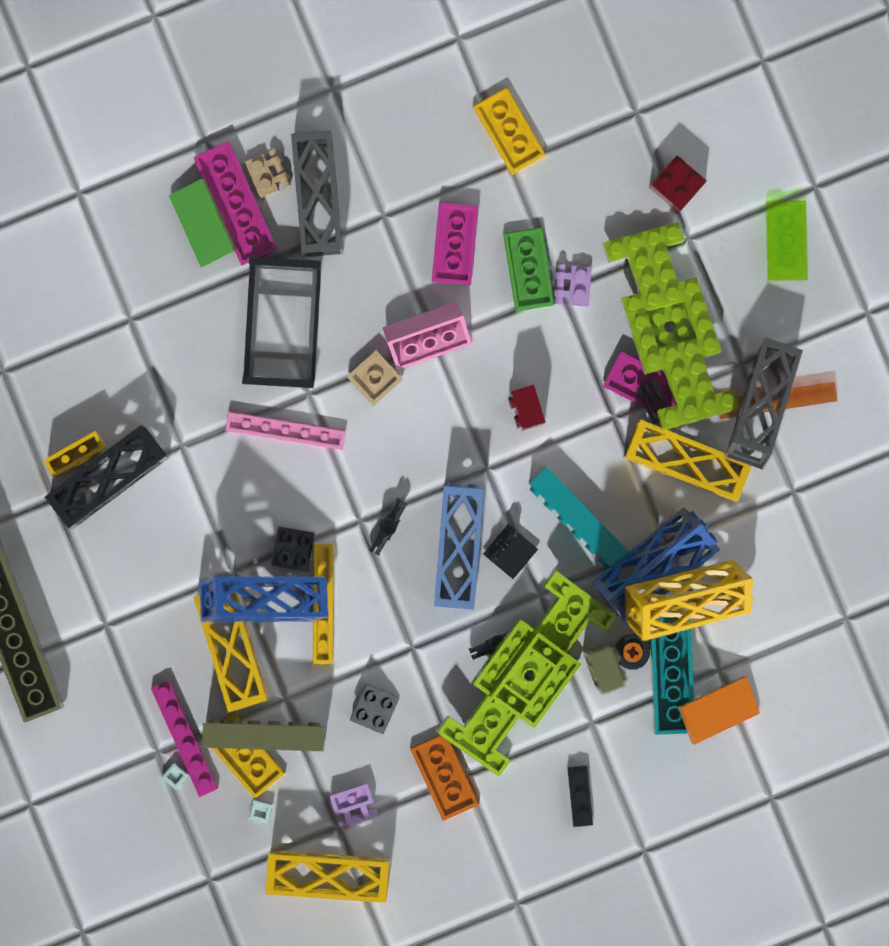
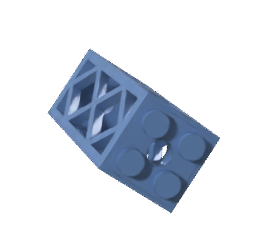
M448 483V486H444L434 600L435 607L474 610L484 489H480V485L468 484V488H462L460 483ZM448 495L452 498H459L447 514ZM478 498L477 515H475L468 499L477 500ZM463 501L474 524L459 543L448 520ZM447 528L456 549L443 565L445 529ZM475 530L473 564L471 568L462 547ZM459 552L470 575L456 595H454L444 575V571ZM441 579L451 599L440 598ZM471 582L470 600H458Z

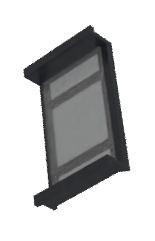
M249 257L250 268L242 384L314 388L321 261Z

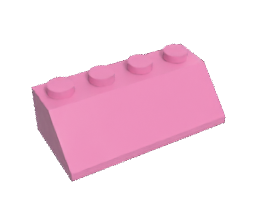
M457 301L382 327L397 371L472 345Z

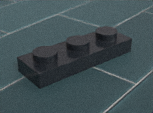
M587 765L567 767L573 827L592 826L593 818Z

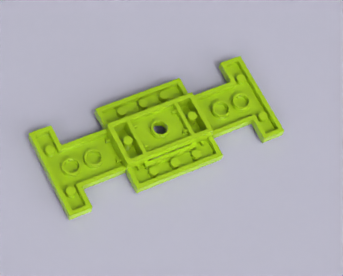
M679 222L603 243L608 263L628 258L639 292L621 298L644 373L648 374L658 370L664 371L675 402L674 406L657 411L663 431L740 408L734 389L717 394L714 392L703 358L721 353V348L697 277L678 282L667 247L685 241ZM666 323L673 324L675 331L667 332L664 325Z
M555 569L542 586L555 594L557 598L537 626L533 629L518 618L471 682L485 692L486 695L469 719L462 726L447 715L436 730L442 737L499 777L511 760L496 749L516 721L520 718L535 728L581 666L580 662L567 654L573 643L590 621L603 631H606L617 616ZM532 670L534 673L533 677L530 680H525V672Z

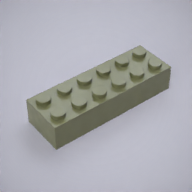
M604 643L583 651L595 688L602 695L625 687L624 682L628 680L624 669L618 666L617 662L621 660L617 649Z
M208 719V723H203L202 747L324 752V727H320L321 723L308 722V726H300V722H288V726L281 725L280 721H268V725H261V721L248 720V724H241L240 720H228V724H223L219 719Z

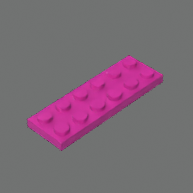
M230 141L194 156L193 158L198 170L207 183L237 250L235 253L241 266L249 263V257H264L278 251Z

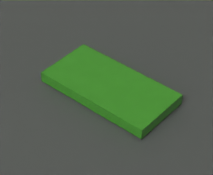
M204 178L169 195L201 268L237 251Z
M542 227L503 233L515 312L555 306Z

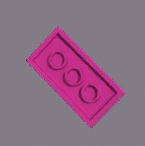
M439 203L431 282L471 286L478 206Z
M622 351L620 352L603 385L604 388L645 408L636 388L655 380L667 407L675 405L665 373L658 370L645 374L641 361ZM650 386L649 388L659 409H663L653 387ZM642 390L652 413L657 415L646 390Z

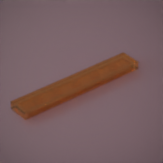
M835 382L792 388L786 409L837 402ZM758 393L760 399L764 397V393ZM753 395L749 408L755 404ZM743 396L737 397L739 406L741 405ZM777 399L775 402H773V406H774V409H775V410H776L777 403H778V400H779V399ZM768 407L763 410L764 413L769 412ZM739 409L720 414L719 420L737 417Z

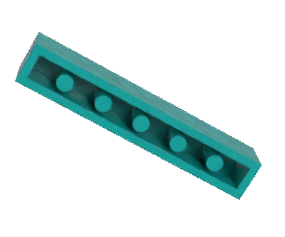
M547 467L529 483L531 486L529 490L537 498L541 496L545 500L543 504L550 512L555 510L558 513L557 519L564 526L568 524L573 529L571 533L576 539L580 540L582 538L587 543L584 547L592 555L596 553L601 558L599 562L606 569L614 565L629 552Z

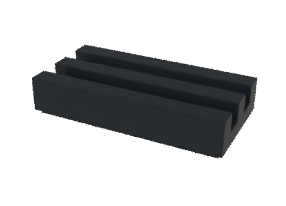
M655 380L636 388L653 425L660 422L659 418L655 419L642 390H646L656 413L660 409L649 388L650 386L653 387L662 408H667Z

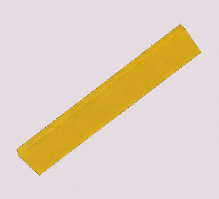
M313 544V577H326L328 617L313 621V664H333L334 544ZM317 585L313 586L315 592H317ZM318 601L313 604V612H318Z

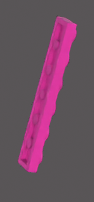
M170 680L152 687V693L198 796L201 797L217 790L218 787Z

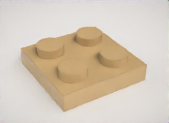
M377 350L347 376L373 406L403 380Z

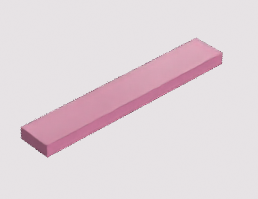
M228 411L225 431L338 450H343L346 430Z

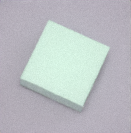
M174 762L161 778L177 790L189 776V773Z
M253 799L249 819L268 823L273 803Z

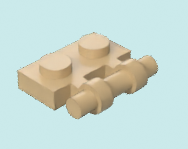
M276 149L269 151L270 160L266 161L264 155L261 154L245 161L261 199L278 192L276 184L282 182L284 188L291 186L289 173L285 171L282 164L283 159L281 155H278ZM275 166L278 175L273 177L269 167Z

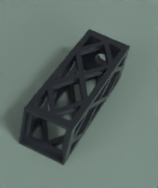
M140 425L44 497L68 529H75L169 458L148 429ZM139 437H141V439H142V440L144 441V443H145V444L130 445L132 442H134V441H135L136 439H138ZM142 450L134 472L114 474L122 452ZM152 452L156 458L147 464L149 456ZM109 460L103 475L88 476ZM126 479L105 495L111 480ZM100 481L92 503L72 505L81 483ZM67 491L65 498L62 502V500L59 497ZM86 509L75 518L70 512L73 510Z

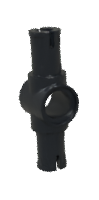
M396 498L390 512L386 513L384 519L380 522L379 528L376 531L377 535L368 549L373 552L377 547L375 554L380 556L387 540L390 541L392 535L396 532L397 526L401 521L400 517L408 503L403 501L399 507L402 501L399 498ZM386 521H391L394 525V529L389 533L385 532L382 527Z
M507 632L495 635L485 640L483 644L468 648L470 654L477 652L471 655L472 660L487 654L492 655L496 650L493 647V641L497 638L503 640Z

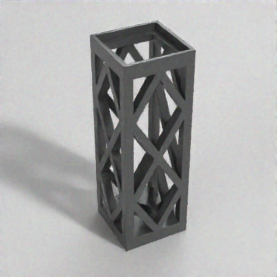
M331 130L291 134L303 257L343 254ZM318 145H327L328 158ZM299 147H305V149H304V151H303V153H302V155H301V157H300V156H299ZM313 151L317 153L326 166L316 187L304 172ZM302 179L313 193L305 210ZM329 179L331 182L333 210L322 196ZM318 201L331 217L321 239L308 223ZM335 229L336 242L328 243ZM306 230L317 244L308 245Z
M766 337L764 338L753 362L725 454L726 458L761 470L764 469L772 456L803 350ZM778 368L783 369L786 377L783 382H781ZM772 370L777 386L769 392L765 375ZM758 380L761 382L764 397L761 399L756 388ZM753 395L755 404L749 408ZM777 399H779V400H778V403H777L776 410H775V409H774V406H773V402H775ZM767 407L772 420L769 428L763 412ZM759 415L763 432L755 438L751 420ZM745 425L750 440L745 439L743 436L742 428ZM737 445L741 446L742 452L735 450ZM755 451L762 453L761 459L751 455Z

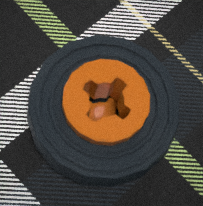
M636 634L622 637L615 646L621 660L618 663L623 668L637 670L643 667L649 660L650 647L646 640L642 641Z

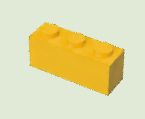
M94 431L43 461L51 476L58 478L108 448L99 432Z

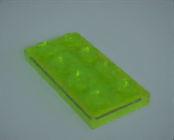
M766 201L767 281H807L806 201Z

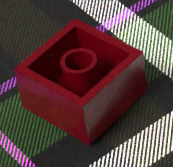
M676 155L649 188L676 212L680 213L705 185L707 180Z
M534 384L511 391L508 401L510 408H515L517 414L514 416L516 427H521V430L525 431L545 425L546 421Z

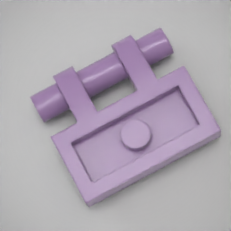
M558 264L557 272H555V279H557L556 290H554L553 295L555 296V304L563 305V297L569 298L568 306L588 307L591 267L572 265L571 273H565L566 265ZM565 280H570V291L564 290Z
M368 783L330 795L335 815L343 813L345 817L338 820L340 828L354 826V823L363 820L367 822L372 817L378 816L376 808L371 810L367 808V805L374 803ZM361 808L362 813L351 816L350 810Z

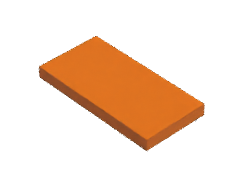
M746 676L679 706L692 744L704 741L760 714L748 677Z
M439 734L410 748L443 821L479 805L451 742Z

